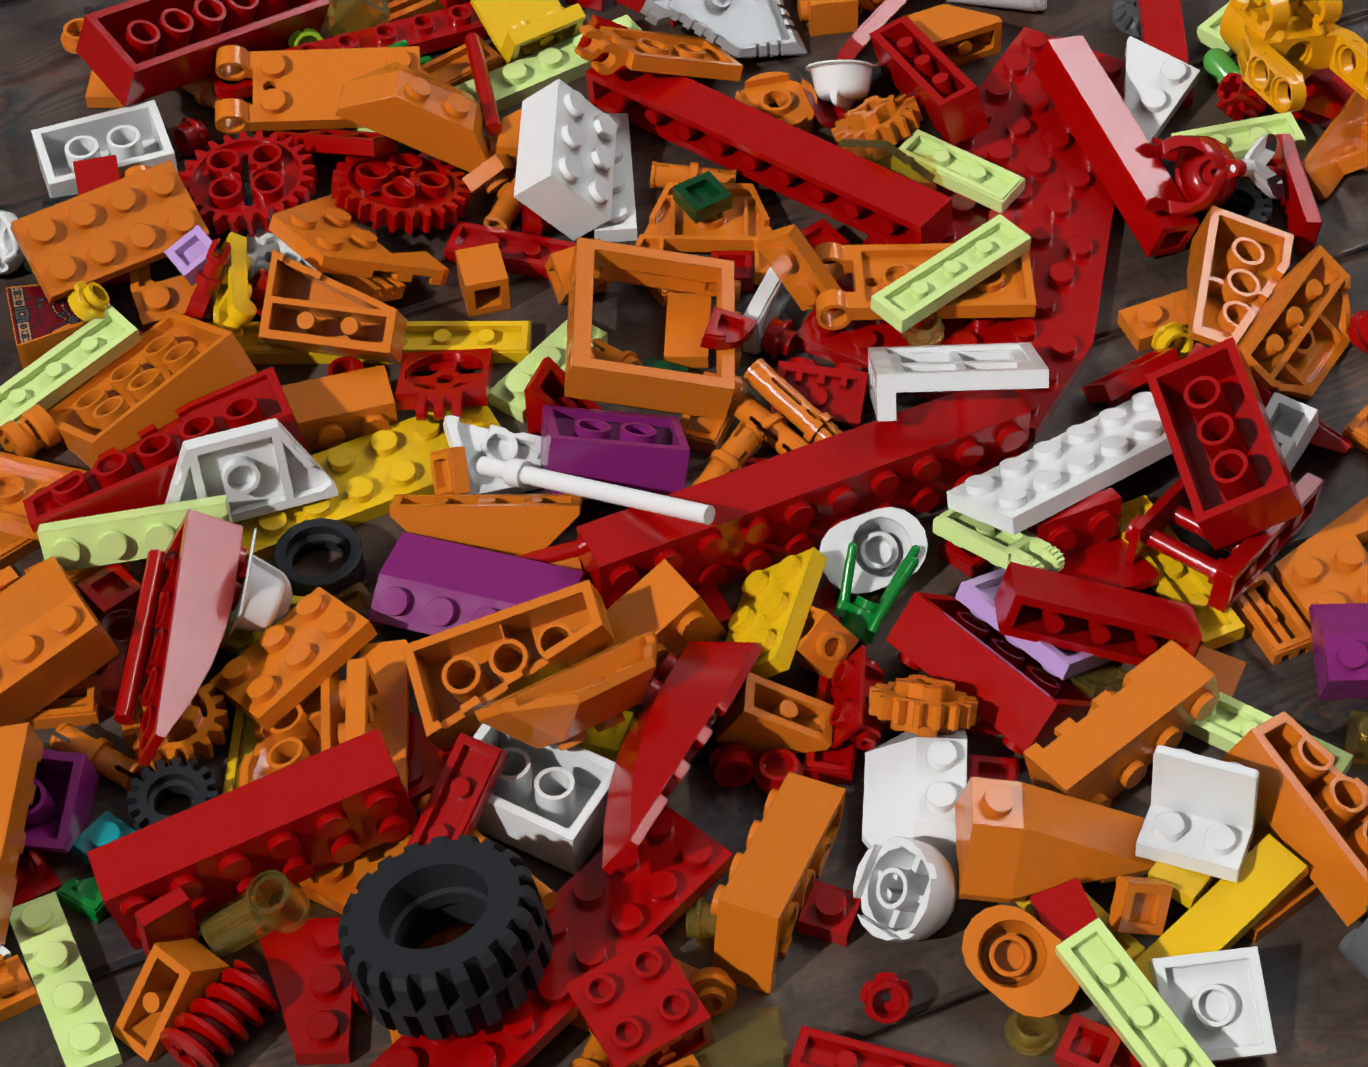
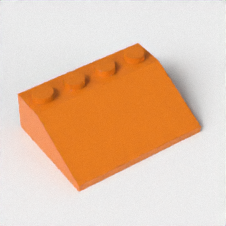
M174 311L170 312L141 335V342L46 410L60 432L61 443L92 469L94 463L98 460L97 456L112 447L117 451L126 449L140 440L137 432L152 423L159 429L178 418L175 410L184 404L258 373L234 333Z
M53 555L0 592V727L25 722L120 654L112 639Z

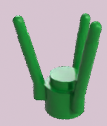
M854 542L849 543L840 595L833 614L842 617L840 623L856 638L873 644L885 616L919 563L916 557L920 552V546L913 545L878 603L857 595L853 604L849 601L856 564L857 544Z

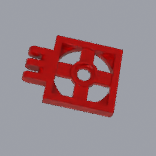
M492 348L404 353L395 392L397 410H415L416 420L426 421L428 412H434L435 420H444L446 411H451L453 416L463 419L465 407L488 406L494 366ZM482 369V373L460 374L457 370ZM438 371L431 376H413L414 372ZM441 381H451L448 383H439Z

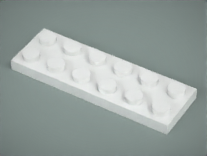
M1137 393L1130 400L1114 408L1105 409L1098 416L1082 424L1073 425L1066 432L1048 441L1039 442L1032 449L1016 457L1007 458L1001 461L998 466L982 474L967 478L965 483L947 491L948 508L1016 535L1172 454L1152 393Z

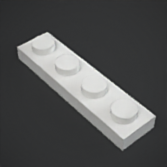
M606 113L617 123L611 220L595 228L594 237L595 239L600 238L601 241L607 242L637 241L628 113Z

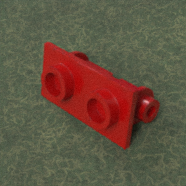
M861 645L847 659H842L835 667L831 682L835 687L834 706L830 712L829 723L833 726L831 745L833 749H836L848 739L855 742L856 747L861 750H871L881 739V720L877 719L878 716L869 715V710L867 709L870 686H875L876 683L883 684L884 672L879 668L877 662L866 660V646Z

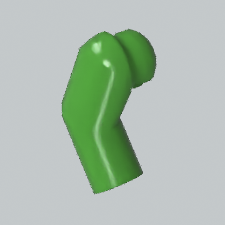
M1213 48L1204 55L1203 66L1218 85L1230 72L1241 75L1238 65L1223 49Z

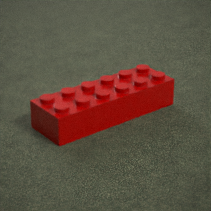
M129 0L85 15L76 52L124 107L210 77L216 66V51L222 46L237 45L245 48L247 51H277L290 48L288 45L289 37L296 31L303 32L304 29L310 28L320 34L330 2L328 0Z
M376 728L87 852L103 903L133 949L137 950L142 948L143 945L134 913L175 888L181 887L190 899L196 925H203L212 921L218 914L239 905L257 902L269 892L288 884L303 882L315 872L337 863L352 861L362 852L385 842L398 841L415 829L419 819L379 728Z

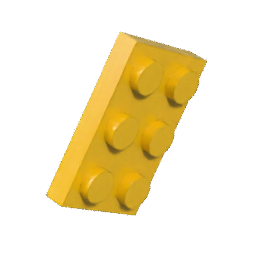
M815 547L795 556L789 555L781 562L764 570H756L745 579L741 588L743 593L737 610L728 623L730 629L725 642H755L763 648L750 673L767 679L789 670L827 558Z

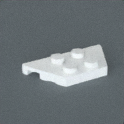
M276 418L183 441L165 504L227 494L234 523L338 496V490L334 480Z

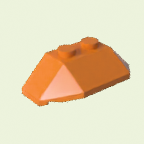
M393 62L349 80L341 88L335 114L468 172L473 171L492 157L490 154L492 136L486 133L481 110L473 96L469 93L398 62Z
M1321 245L1315 247L1278 282L1237 343L1250 367L1253 377L1264 388L1306 400L1313 396L1350 343L1348 327L1350 325L1351 308L1347 291L1351 289V276Z
M394 494L389 506L390 517L408 533L518 556L547 548L580 515L582 497L571 494Z
M652 630L623 640L474 711L479 722L536 749L557 743L559 750L562 751L580 744L588 739L585 730L595 726L597 732H601L625 721L623 711L640 704L656 668L657 638Z

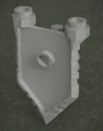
M646 0L640 13L646 16L645 20L654 26L669 24L671 19L675 22L678 20L683 23V27L688 30L692 28L695 30L694 33L696 35L707 37L706 41L711 44L713 42L721 46V50L735 58L752 59L757 56L767 57V55L771 57L778 55H797L803 57L808 54L798 31L793 29L795 27L793 21L788 19L790 15L784 9L785 5L782 0Z

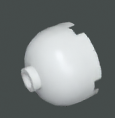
M889 837L888 839L890 840L883 845L874 844L869 848L857 867L853 884L854 898L861 899V908L864 914H857L863 927L872 936L886 941L904 943L927 939L947 923L954 911L957 898L955 874L948 860L934 846L911 838Z

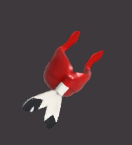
M1267 134L1259 137L1244 159H1236L1229 147L1209 136L1175 135L1166 138L1156 146L1149 143L1139 145L1135 151L1144 158L1161 157L1166 153L1179 150L1175 161V180L1177 188L1186 200L1172 201L1152 197L1142 205V208L1151 213L1162 210L1177 216L1206 212L1210 210L1212 205L1216 207L1222 205L1233 194L1239 177H1249L1271 199L1284 198L1285 187L1281 178L1266 166L1275 154L1277 147L1276 136L1274 134Z

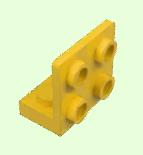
M558 0L470 1L497 51L503 57L505 65L580 33V26L583 25L586 18L579 3L564 8Z

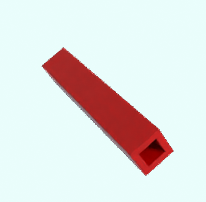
M1083 35L1048 39L1033 70L1147 258L1183 252L1198 227L1199 221L1194 213L1186 216H1177L1162 210L1151 213L1142 208V205L1152 197L1172 201L1186 200L1159 157L1144 158L1135 151L1139 145L1149 143L1087 41Z

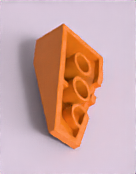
M1212 205L1191 242L1187 266L1188 338L1213 346L1233 337L1237 344L1289 268L1294 235Z
M338 670L268 732L256 724L253 733L258 740L252 755H247L243 758L239 768V787L339 745L338 725L345 722L346 711L343 710L339 697L340 677Z
M970 777L955 804L958 898L1013 903L1023 901L1028 895L1039 893L1078 877L1081 884L1093 881L1102 884L1116 881L1118 875L1135 877L1148 874L1157 861L1135 856L1136 841L1145 818L1024 782Z

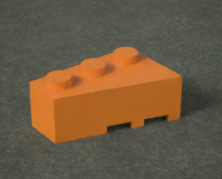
M666 559L662 560L606 610L616 641L607 648L628 638L653 630L657 638L656 666L669 651L677 656L689 641L716 642L728 634L702 598Z

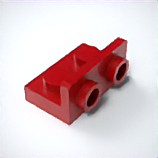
M803 357L791 358L790 362H778L777 373L822 413L828 412L834 417L833 423L836 426L848 428L861 426L866 394L869 393L868 372H862L859 366L848 363H838L835 365V368L817 366L816 361ZM771 405L770 411L772 413H780Z

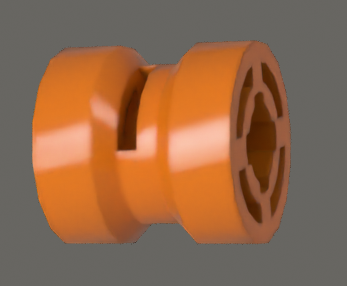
M38 404L24 411L20 420L16 422L10 420L0 426V442L9 454L34 459L36 452L40 449L48 450L61 442L60 432L52 417Z

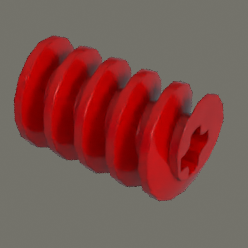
M234 959V968L224 969L219 974V983L212 982L204 989L205 998L197 997L190 1002V1013L182 1012L175 1017V1028L167 1027L160 1032V1039L164 1047L182 1067H219L213 1054L217 1051L231 1058L235 1054L233 1047L228 1041L231 1036L242 1043H246L250 1039L243 1026L245 1021L257 1028H261L264 1025V1020L257 1010L259 1007L271 1013H275L279 1009L267 983L246 963Z

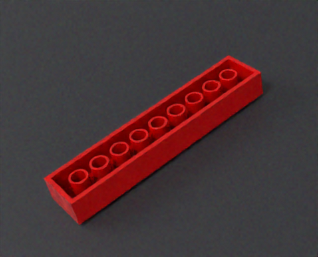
M1015 389L957 391L896 413L897 421L875 420L665 495L713 506L715 517L709 525L628 508L577 526L578 553L582 571L586 572L585 581L589 579L602 596L606 610L664 559L694 590L706 588L713 584H716L719 588L725 583L750 575L756 570H764L773 566L789 555L795 556L813 547L817 550L820 549L821 541L828 530L850 518L885 507L903 509L911 515L928 512L936 506L947 503V491L965 483L967 478L982 474L998 466L1001 461L1026 452L1028 448L1031 411Z

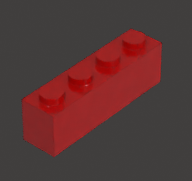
M906 15L869 33L879 64L884 63V65L880 66L882 73L902 94H907L908 98L912 96L916 98L922 115L950 144L956 145L967 141L975 134L989 127L977 86Z
M1009 562L994 598L999 633L1002 635L1032 642L1041 641L1052 644L1054 647L1075 652H1086L1094 654L1096 657L1130 665H1139L1170 640L1176 642L1194 657L1202 640L1193 605L1014 562Z

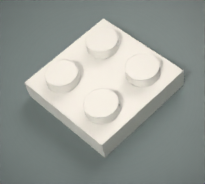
M1258 946L1154 958L1149 961L1153 987L1212 1063L1272 1056L1277 1053Z

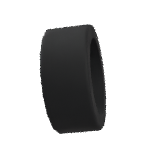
M317 518L298 523L290 527L278 539L273 552L275 568L284 572L291 583L293 595L305 597L317 587H321L341 602H345L351 599L362 587L366 576L361 539L352 527L339 520ZM314 551H335L346 556L348 559L339 570L324 576L312 577L301 575L292 569L293 565L301 557Z

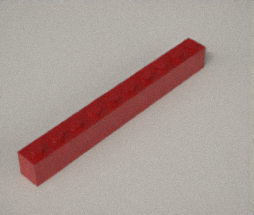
M609 53L598 62L605 61L608 58ZM626 66L620 67L610 75H602L592 67L586 71L589 102L595 107L611 114L628 113L629 123L729 170L736 169L738 174L884 243H940L952 232L951 197L724 95L704 84L685 76L632 71Z

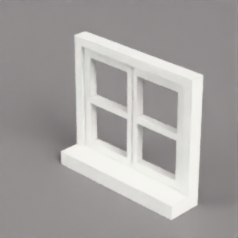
M1030 342L868 347L869 394L877 421H897L896 393L1049 388V369Z

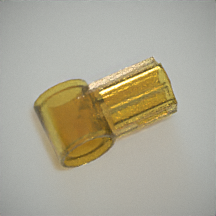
M267 870L259 873L252 879L246 893L202 916L201 922L198 924L203 938L208 943L212 953L223 959L275 930L280 933H290L299 929L309 917L311 910L310 900L283 873L277 870Z

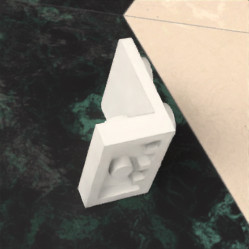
M1158 745L1153 754L1151 805L1136 841L1135 856L1237 883L1254 836L1259 771L1236 762H1225L1194 754L1185 749H1174Z

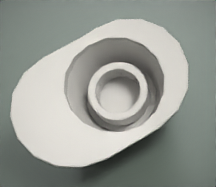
M826 60L806 66V70L812 75L815 92L819 99L832 102L835 107L842 110H848L852 108L855 101L862 100L868 96L873 69L875 66L884 65V63L871 64L860 60Z
M885 507L842 521L829 529L821 541L819 552L827 558L823 573L830 583L841 589L848 545L851 542L856 543L857 554L851 593L863 594L888 586L913 545L920 546V552L916 557L919 563L912 574L917 572L926 558L928 543L925 530L916 517L903 509Z
M254 528L246 575L242 582L241 596L235 610L230 613L225 637H230L234 628L264 632L281 620L291 606L293 592L287 576L281 570L253 554L257 528Z

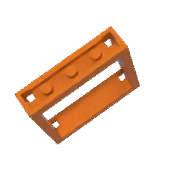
M577 237L569 275L564 397L725 420L732 399L739 400L742 377L735 375V370L739 368L742 345L728 350H716V377L591 358L594 278L714 296L716 297V307L741 315L740 311H735V306L738 305L740 298L741 281L734 279V261Z

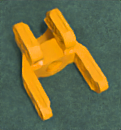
M1230 0L1220 23L1221 38L1237 55L1242 80L1279 113L1300 111L1304 107L1307 96L1304 80L1317 69L1324 68L1332 70L1360 96L1368 99V43L1355 32L1335 24L1342 14V0ZM1352 51L1356 58L1355 69L1352 64ZM1288 87L1291 90V101L1288 97Z

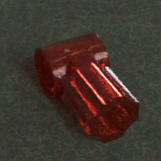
M130 609L114 610L108 613L101 621V625L120 651L119 655L97 670L94 699L97 704L106 706L110 711L116 710L136 614L135 611ZM148 649L147 657H150V649Z

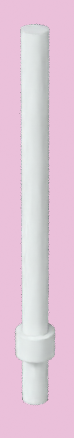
M482 456L479 458L476 466L479 474L503 479L505 484L525 489L531 485L706 525L711 524L715 517V509L711 505L534 467L533 463L527 460L510 458L508 461Z

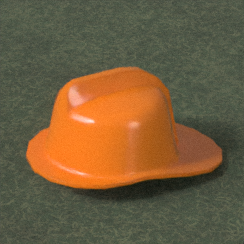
M1001 904L985 908L975 915L963 933L961 949L967 968L983 986L1009 1008L1021 1015L1035 1018L1056 1015L1071 1004L1079 990V984L1055 954V946L1062 941L1032 915L1019 907Z

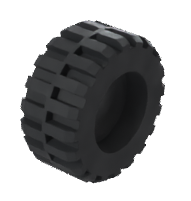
M459 835L458 840H450L447 836L431 838V843L419 846L416 842L404 847L405 852L394 858L391 855L387 856L378 863L377 871L373 874L367 872L358 882L356 887L357 894L350 893L342 911L344 915L341 916L338 924L337 935L340 940L339 949L368 1013L373 1014L376 1021L387 1029L394 1031L397 1029L399 1034L417 1039L421 1034H425L427 1039L446 1040L447 1034L457 1033L458 1036L464 1037L475 1034L474 1028L486 1023L491 1027L502 1021V1014L510 1008L516 1011L523 1005L528 998L526 992L529 989L535 991L545 974L543 968L548 967L553 951L551 945L553 939L552 927L530 869L525 867L523 860L515 852L505 849L501 844L488 839H484L480 843L477 837ZM475 924L465 934L449 943L433 948L417 949L424 941L442 930L458 925Z

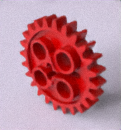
M243 130L239 134V139L235 140L228 134H225L223 144L219 145L213 141L208 142V152L196 149L194 151L196 160H186L184 162L186 171L179 172V176L206 227L209 229L214 226L217 236L230 229L231 232L240 234L242 230H248L250 237H255L257 228L262 227L266 232L272 233L268 229L274 213L310 202V196L317 194L315 183L318 182L312 155L306 154L303 144L295 146L294 139L291 136L280 141L279 132H274L268 138H264L262 130H258L254 137H248L245 130ZM244 161H248L250 168L249 179L253 196V204L251 206H247L245 197Z
M407 148L404 152L393 151L375 157L347 155L345 162H338L336 170H333L331 198L336 199L335 206L337 208H345L344 211L351 216L357 215V223L359 224L371 221L373 222L372 229H378L385 225L388 226L390 233H394L397 228H404L408 234H412L413 228H419L424 233H429L430 226L444 230L445 222L453 225L457 224V217L464 218L465 209H468L470 190L462 180L465 173L455 172L456 166L451 164L443 165L442 160L437 158L429 159L428 154L423 152L415 155L411 148Z

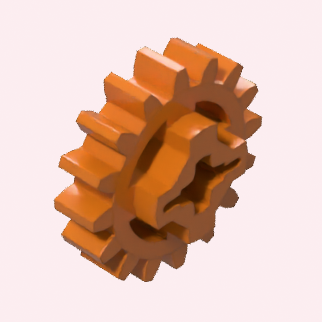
M893 94L887 98H879L876 95L864 99V103L848 110L844 114L845 119L836 121V127L832 128L831 132L837 146L854 154L859 151L860 155H865L868 151H874L877 155L889 151L890 147L896 145L897 142L911 136L910 131L919 129L921 127L919 122L924 119L914 96L908 98L907 94H903L895 98Z
M909 674V677L896 678V682H888V685L876 683L875 686H870L867 710H869V715L878 716L877 719L891 720L890 727L895 731H905L917 734L919 737L935 738L940 733L949 734L950 730L958 731V727L970 729L971 725L975 726L978 701H976V697L967 696L966 692L955 691V684L951 681L937 680L926 675Z
M210 682L203 687L200 685L173 733L150 762L151 770L156 771L155 762L162 759L169 766H172V758L181 757L182 762L186 761L187 763L189 759L196 761V757L199 755L211 759L214 757L212 744H225L224 730L230 728L225 698L223 695H217L215 684ZM142 686L140 688L134 722L130 725L121 724L125 747L127 750L133 751L136 761H138L140 722L147 708L141 706L142 692L145 688ZM201 709L207 714V717L202 716Z

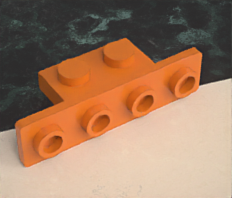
M1356 91L1352 93L1302 162L1310 188L1319 200L1327 199L1344 175L1363 169L1365 172L1368 171V99H1364Z
M402 639L369 643L360 650V658L347 660L346 680H341L339 683L340 702L346 713L345 722L338 725V741L341 744L379 728L408 793L410 675L402 645L408 644V642Z

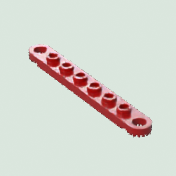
M468 2L425 14H417L413 17L389 23L378 24L350 33H342L338 36L311 43H303L299 46L283 50L387 47L405 39L408 41V46H419L420 55L465 44V37L469 33H477L482 39L486 38L488 33L471 3ZM215 70L212 72V92L215 97L217 96V99L235 98L243 100L244 97L247 99L253 95V78H244L238 84L229 85L224 83V81L228 83V80L218 77ZM269 85V86H266V87H265V90L272 89V88L275 89V87L272 86V85Z

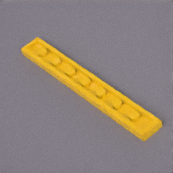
M407 321L401 363L403 354L408 352L492 348L494 364L520 363L531 353L532 322ZM250 322L243 325V335L239 340L240 345L252 364H330L335 359L344 357L270 347L258 337L260 322ZM357 358L363 364H399Z

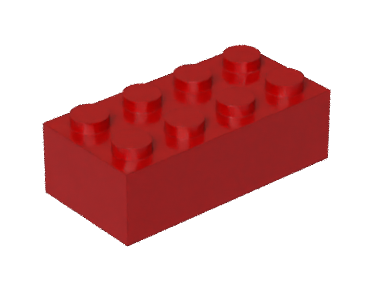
M1233 337L1145 375L1197 524L1214 551L1305 513L1250 367Z

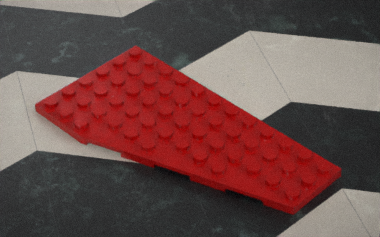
M1023 27L978 88L989 127L975 134L971 139L954 145L1025 178V189L1002 214L917 174H914L911 178L913 181L952 198V232L940 243H955L999 214L1031 237L1029 256L1036 298L1035 317L923 319L901 334L885 320H851L850 324L842 329L828 330L818 324L816 308H814L798 329L794 348L835 364H853L859 366L862 372H868V347L1030 342L1049 369V388L1015 390L1031 411L1028 439L1036 441L1092 355L1115 205L1033 70L1047 40L1056 37ZM1092 50L1123 99L1126 61ZM943 136L941 137V140L949 143ZM868 235L862 245L887 243ZM847 273L843 279L837 281V284L843 291L854 292L852 273ZM839 308L828 309V311L840 310ZM957 391L909 393L932 401Z

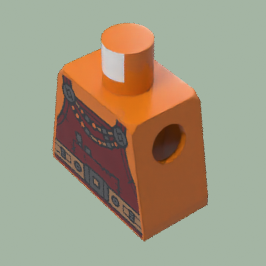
M40 284L6 287L16 346L23 369L87 324V322L78 318L71 310L68 297L50 304Z

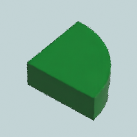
M95 876L79 881L78 878L71 879L56 891L61 904L97 924L109 913L103 903Z

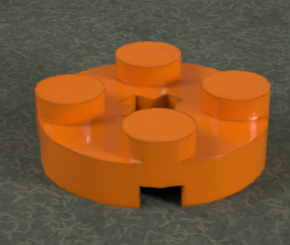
M761 73L745 81V88L740 93L737 90L734 99L808 133H811L813 130L816 116L803 88L812 93L816 104L817 94L813 86L804 79H802V84L790 80L789 73ZM777 103V105L779 106L778 108L770 107V104Z

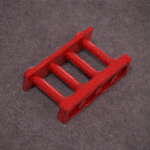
M1307 472L1295 485L1305 512L1304 514L1223 547L1231 552L1230 556L1227 559L1220 557L1216 560L1163 532L1167 525L1171 526L1175 523L1208 540L1197 524L1193 511L1188 509L1191 504L1180 477L1143 516L1137 514L1131 520L1125 533V540L1129 541L1124 561L1133 565L1150 547L1207 576L1208 583L1212 584L1208 605L1225 613L1314 516L1324 480Z

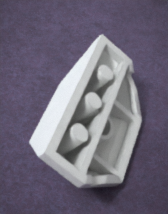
M958 728V731L950 730L949 734H937L935 738L919 737L917 734L904 732L865 752L862 842L869 849L874 844L883 845L890 840L888 839L889 837L893 836L911 838L934 846L948 860L955 874L956 883L955 804L967 784V735L964 728ZM957 889V898H956V900H962V899H959V898H958V889Z

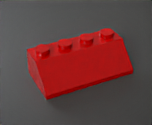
M914 592L885 639L899 651L897 657L905 665L917 671L923 670L933 679L951 681L955 684V691L966 692L967 696L976 697V701H978L976 722L986 727L993 726L1004 735L1002 742L1009 749L1024 756L1023 752L1036 742L1042 748H1045L1057 738L1054 734L1055 727L1069 717L1076 723L1087 716L1091 707L1092 698L1068 679L1061 680L1059 677L1047 673L1037 660L1022 649L1009 644L1005 636L987 622L975 618L971 614L970 609L955 599V596Z

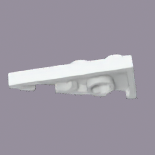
M1130 36L1127 39L1125 48L1126 63L1123 101L1151 144L1152 137L1158 138L1197 83L1200 70Z
M449 415L444 417L443 427L449 448L465 446L470 493L466 494H516L541 489L531 485L525 489L505 484L503 479L479 474L476 468L477 462L482 456L508 461L510 458L527 460L532 462L534 467L540 468L541 436L525 432L512 433L504 427L491 424L490 428L486 429L459 422L460 417Z

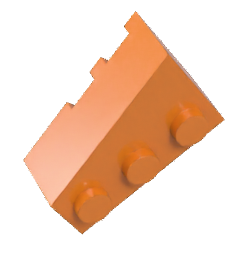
M272 249L258 334L261 340L273 348L336 356H351L360 359L401 364L407 319L397 309L348 285L346 286L333 280L323 273L302 265Z

